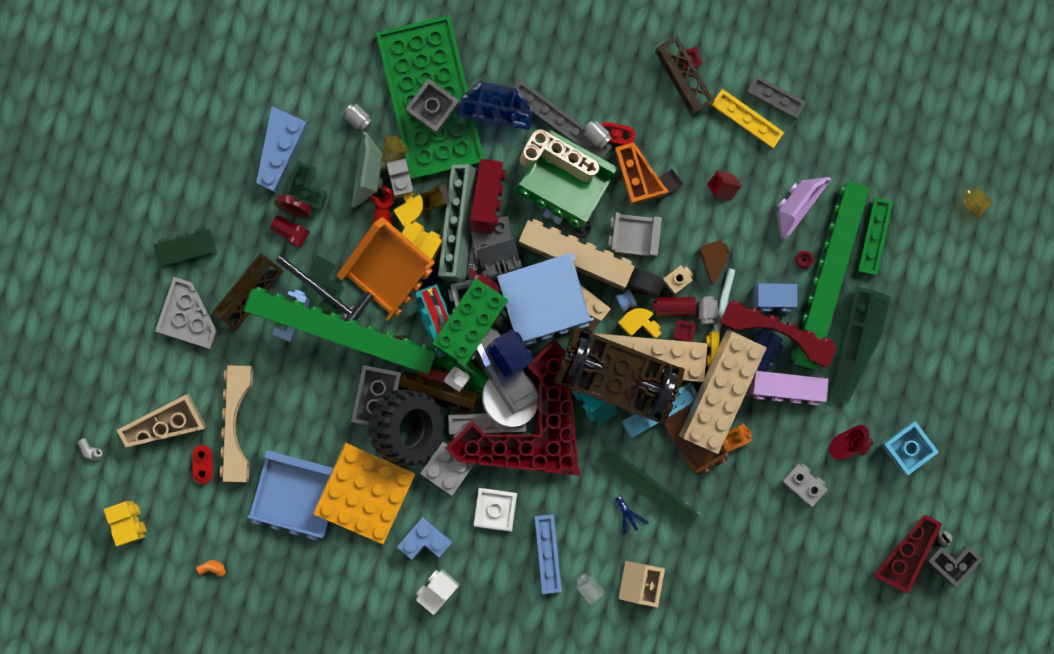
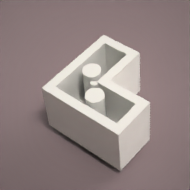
M443 569L440 572L436 570L428 579L431 583L427 587L423 585L416 593L419 596L416 600L433 615L459 586V583Z

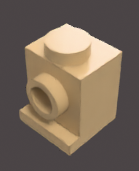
M680 265L664 278V284L675 295L693 281L691 278L693 274L687 266L683 268ZM681 275L683 281L678 282L676 276Z

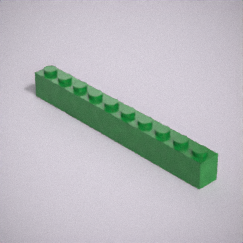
M847 181L845 185L840 187L838 196H841L840 202L835 204L833 214L836 216L834 222L831 221L829 224V240L826 239L822 249L825 251L824 257H820L817 266L820 271L818 276H815L813 279L812 287H815L813 295L809 294L807 300L809 309L807 313L804 312L801 321L804 324L803 332L805 329L816 333L815 337L820 339L823 337L827 338L870 187ZM798 346L797 349H793L791 355L792 365L810 371H817L818 365L809 362Z
M257 286L256 289H250L243 309L246 313L424 374H429L436 354V352L431 351L432 347L424 344H421L420 347L413 345V340L404 337L402 340L396 339L395 334L387 331L381 334L377 332L378 328L367 325L366 328L361 327L358 321L348 319V322L341 320V315L330 312V315L322 313L323 309L312 306L311 309L304 307L305 303L294 299L293 302L286 301V296L277 293L274 296L266 294V289Z

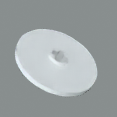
M527 377L528 380L530 381V383L532 384V386L534 387L535 392L537 393V390H536L535 385H534L533 382L530 380V378ZM490 379L486 382L482 396L483 405L493 421L505 427H518L527 423L534 416L537 410V399L512 415Z

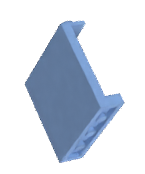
M266 450L265 463L252 509L247 518L252 519V523L263 525V522L271 524L270 528L281 530L282 527L287 528L291 534L299 536L300 533L308 534L307 538L318 541L319 537L324 538L329 521L314 515L313 511L333 468Z

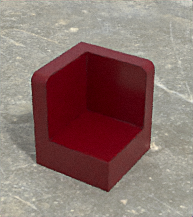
M719 170L714 173L707 183L714 197L732 200L742 187L734 174Z

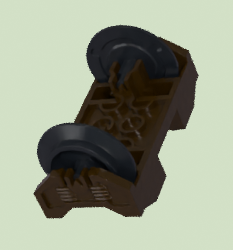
M573 327L553 383L620 407L640 417L665 424L673 409V402H675L676 394L679 392L678 388L681 387L685 369L581 328ZM565 373L567 377L571 378L570 384L564 378Z

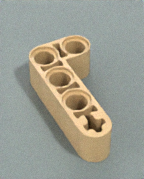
M536 130L520 156V163L524 167H533L541 156L583 182L592 181L599 170V165L595 160L544 130ZM535 139L542 141V143L536 142ZM552 149H556L559 153H554ZM526 154H531L533 158H529ZM569 159H573L575 163H571Z

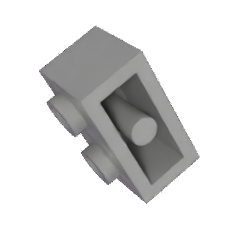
M795 464L781 482L809 507H813L828 490L824 487L826 483L818 476L814 478L810 474L811 470L806 465Z

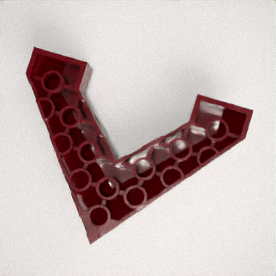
M553 339L523 366L536 380V390L539 396L536 410V435L485 434L473 421H468L445 447L457 462L580 476L571 390L553 383L565 353L560 344ZM565 373L564 378L570 384V378Z

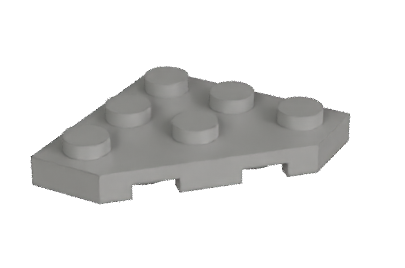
M173 277L155 331L211 349L217 330L194 284Z

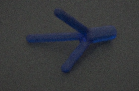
M621 495L615 498L622 511L623 534L627 533V518L634 530L638 531V527L631 515L645 524L649 523V521L631 511Z

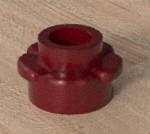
M799 251L795 258L796 265H799L801 269L811 267L814 262L813 255L809 251Z

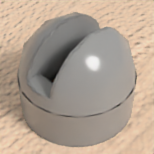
M940 531L936 536V542L940 546H949L952 542V535L947 531ZM944 534L946 536V538L948 539V543H946V541L941 535Z

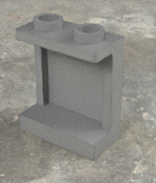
M616 212L615 217H611L610 228H614L613 236H609L608 247H611V252L657 257L662 217L649 218L623 215Z

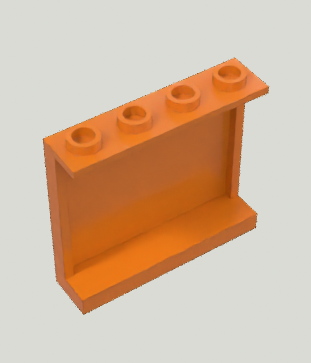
M381 217L371 226L336 276L340 280L348 276L366 293L370 292L374 296L373 299L390 313L386 318L388 321L393 316L397 318L404 310L402 308L403 304L407 305L413 298L412 292H417L423 285L421 280L423 278L427 279L432 273L431 267L435 262L386 219Z

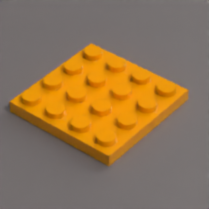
M344 443L313 514L384 544L415 473L348 443Z

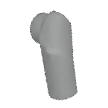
M86 438L77 441L85 458L94 461L102 458L103 451L100 448L90 447Z

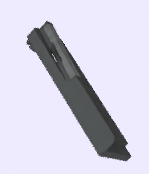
M493 326L474 356L513 415L538 399L539 396Z

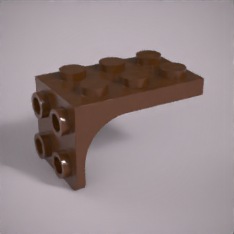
M692 403L668 417L664 425L692 474L700 476L709 472L711 465L719 466L726 462V457L730 454L723 446L719 454L679 436L693 405Z

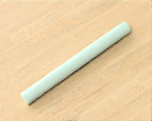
M728 268L718 307V319H716L712 332L719 331L720 334L722 325H719V322L728 302L735 274L734 269Z

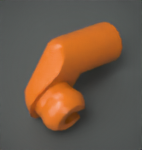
M209 560L196 567L199 575L210 571L218 577H222L226 573L225 566L215 560Z

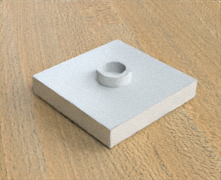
M479 488L474 526L512 532L517 493Z

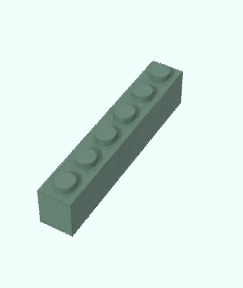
M469 164L451 166L448 191L450 204H447L438 273V276L447 282H465L471 238V231H469L470 218L478 171Z

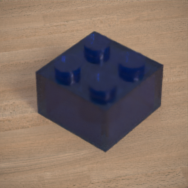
M514 329L496 338L486 347L506 381L525 370L534 362L531 351L525 348L521 335L515 332Z

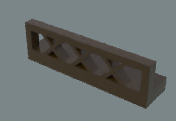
M678 36L656 48V55L691 116L698 114L700 110L715 102ZM676 43L679 49L678 54L670 53L667 46ZM678 60L687 63V72L679 70L677 66ZM688 76L697 80L696 88L688 86ZM697 92L704 94L708 101L699 105L696 100Z
M260 253L213 310V313L236 331L249 315V313L243 311L242 301L248 297L250 289H254L257 283H262V288L268 291L283 273V270ZM271 266L276 269L271 277H266V272ZM238 312V318L234 323H231L228 318L232 313Z
M407 371L404 372L399 385V390L410 389V391L425 393L431 396L435 401L434 403H437L439 406L464 414H473L478 397L477 393L464 389L458 392L448 384Z

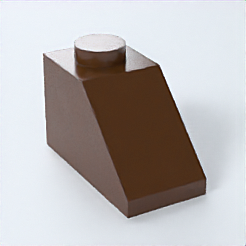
M722 239L698 248L711 285L717 281L728 258L727 254H729L728 246L722 242Z

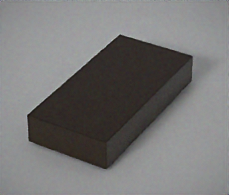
M446 185L437 186L421 195L425 212H431L450 204Z

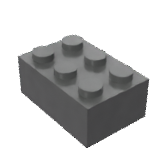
M363 365L351 422L369 426V420H372L373 416L371 413L373 409L377 408L376 404L378 401L383 400V396L387 393L399 390L402 373Z

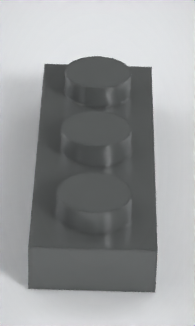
M758 75L755 76L747 91L748 94L796 120L806 104V101Z

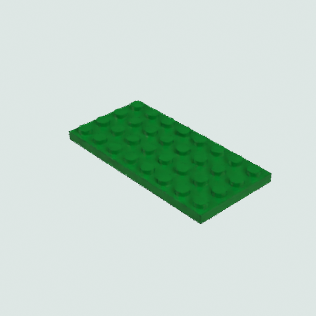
M450 15L376 32L411 180L451 171L452 165L469 164L472 166L480 164V159H484ZM427 79H430L460 103L458 109L438 135H435L409 116L405 110Z

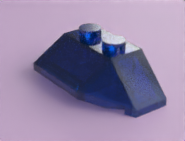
M480 81L461 96L457 116L530 130L534 111L518 88Z

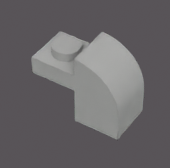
M406 158L388 162L387 167L395 198L414 194Z

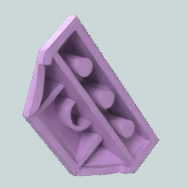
M830 177L803 180L799 184L795 183L789 190V193H791L787 200L783 198L777 206L780 209L777 212L781 241L785 242L832 180Z

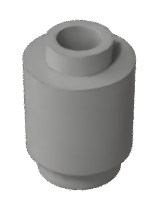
M350 104L344 111L346 114L344 119L361 132L372 122L369 118L370 116L357 104L354 106Z
M590 121L584 127L586 131L584 135L596 147L599 146L602 149L612 139L609 136L610 133L598 121L594 123Z
M702 297V300L698 301L701 324H716V319H718L717 300H714V297Z

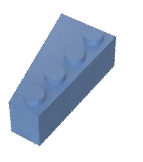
M273 106L271 107L256 183L260 187L277 194L309 125L307 122Z

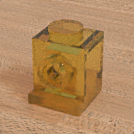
M978 187L972 190L970 188L967 189L961 196L964 198L965 207L971 212H976L975 218L980 217L993 203Z

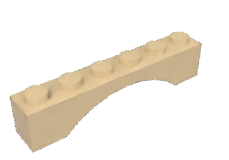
M227 365V370H224V381H227V389L223 390V400H226V408H223L222 411L225 427H222L221 433L222 439H225L224 447H221V458H224V465L220 467V477L223 478V482H249L250 463L244 456L238 443L236 418L243 398L253 386V367Z

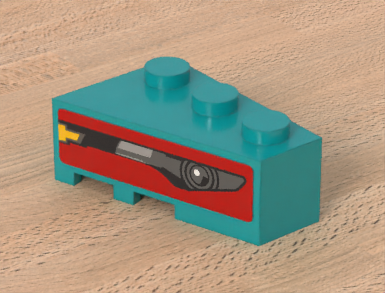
M437 284L415 292L417 311L432 345L451 316L448 314L446 303L442 299ZM434 348L438 358L445 355L438 349Z

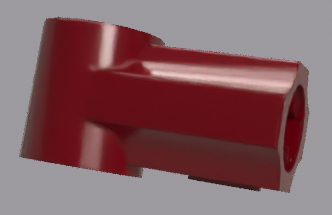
M278 215L273 219L269 228L299 248H302L310 234V231L304 227L293 224Z

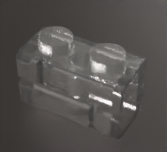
M583 573L576 579V588L589 604L595 603L604 595L605 591L591 574L586 575Z

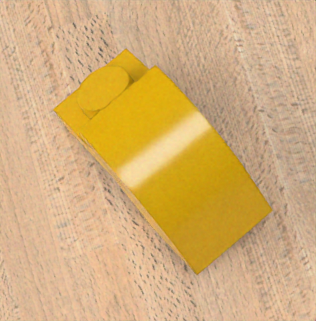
M415 193L403 196L406 203L394 210L404 228L408 222L411 224L417 222L423 213L424 206L420 194L415 198L412 197Z
M633 309L617 323L630 337L641 326L654 339L661 334L659 331L661 327L654 320L652 322L648 320L653 313L646 309Z

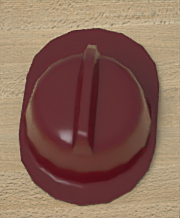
M857 425L837 435L829 446L831 456L837 460H843L851 456L861 457L868 453L871 445H873L868 428L864 425Z

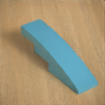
M691 382L678 389L679 392L676 394V400L673 402L674 406L669 416L694 402L698 393ZM634 414L622 421V424L630 438H633L654 426L657 422Z

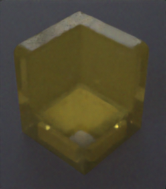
M385 136L383 138L385 142L383 149L386 154L381 158L382 163L400 160L408 152L399 136Z

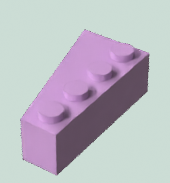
M756 371L745 395L754 396V399L765 400V397H770L772 401L783 402L784 399H790V403L801 404L802 401H808V405H819L820 402H827L828 379Z

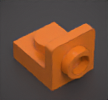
M743 423L729 430L723 443L725 450L729 452L751 442L752 435L750 429Z

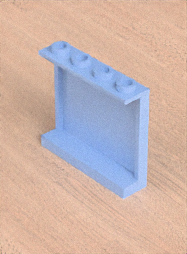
M574 253L565 254L497 276L502 294L508 299L506 307L517 343L531 344L535 342V338L542 337V340L553 337V333L557 331L560 334L571 331L570 327L577 326L578 328L589 326L588 322L594 320L593 317L590 318L574 266L573 261H576Z

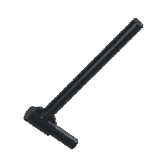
M282 255L276 260L344 313V321L348 322V319L357 321L362 315L364 308L374 297L370 292H367L357 306L349 308Z

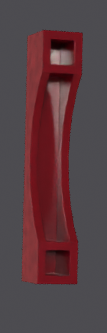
M733 300V302L729 301L727 303L719 325L736 332L750 328H763L779 332L796 343L809 362L824 368L830 366L837 345L833 344V340L826 337L822 339L815 337L816 333L806 329L804 332L798 330L797 325L789 322L783 324L779 322L780 319L773 315L766 317L761 314L762 311L751 307L749 310L743 307L744 304L739 301Z

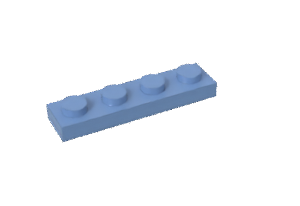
M554 514L535 516L542 594L562 592Z

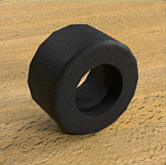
M634 268L627 287L644 296L658 298L665 281L651 272Z

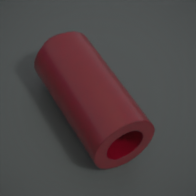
M658 297L656 301L652 302V311L656 312V316H695L696 300L695 297Z

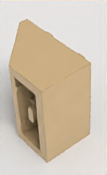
M625 561L618 599L658 607L665 568Z

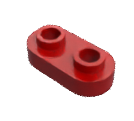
M611 122L601 124L611 133L609 136L612 139L608 143L623 146L634 142L635 131L631 127ZM628 134L629 139L624 140L622 135Z
M200 445L193 450L192 454L193 478L200 484H206L213 478V452L208 446ZM204 451L205 457L201 459L199 453ZM202 470L206 473L204 478H201L199 475Z

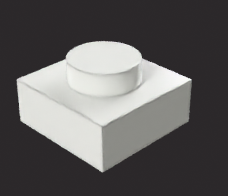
M454 366L444 382L460 392L470 379V376Z

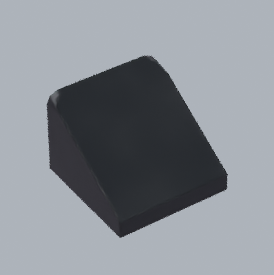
M670 169L659 178L664 187L669 191L666 196L683 184L673 169Z

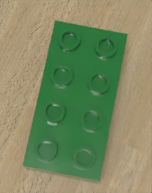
M475 278L433 342V347L464 367H467L506 307L508 299Z

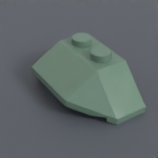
M363 132L351 204V208L354 210L370 200V196L378 195L379 189L382 188L384 178H381V173L386 169L387 160L384 159L382 152L367 132Z

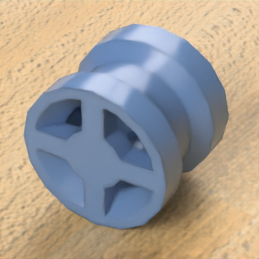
M630 289L625 290L623 294L615 295L622 312L627 311L629 307L637 306Z

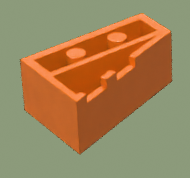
M634 142L615 148L614 152L630 205L668 194L669 191L664 187Z

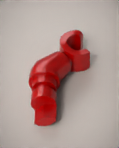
M382 186L381 190L384 195L381 200L375 196H370V201L377 205L374 211V219L371 222L372 225L381 217L391 224L390 209L388 207L393 204L395 196L394 192L388 187Z

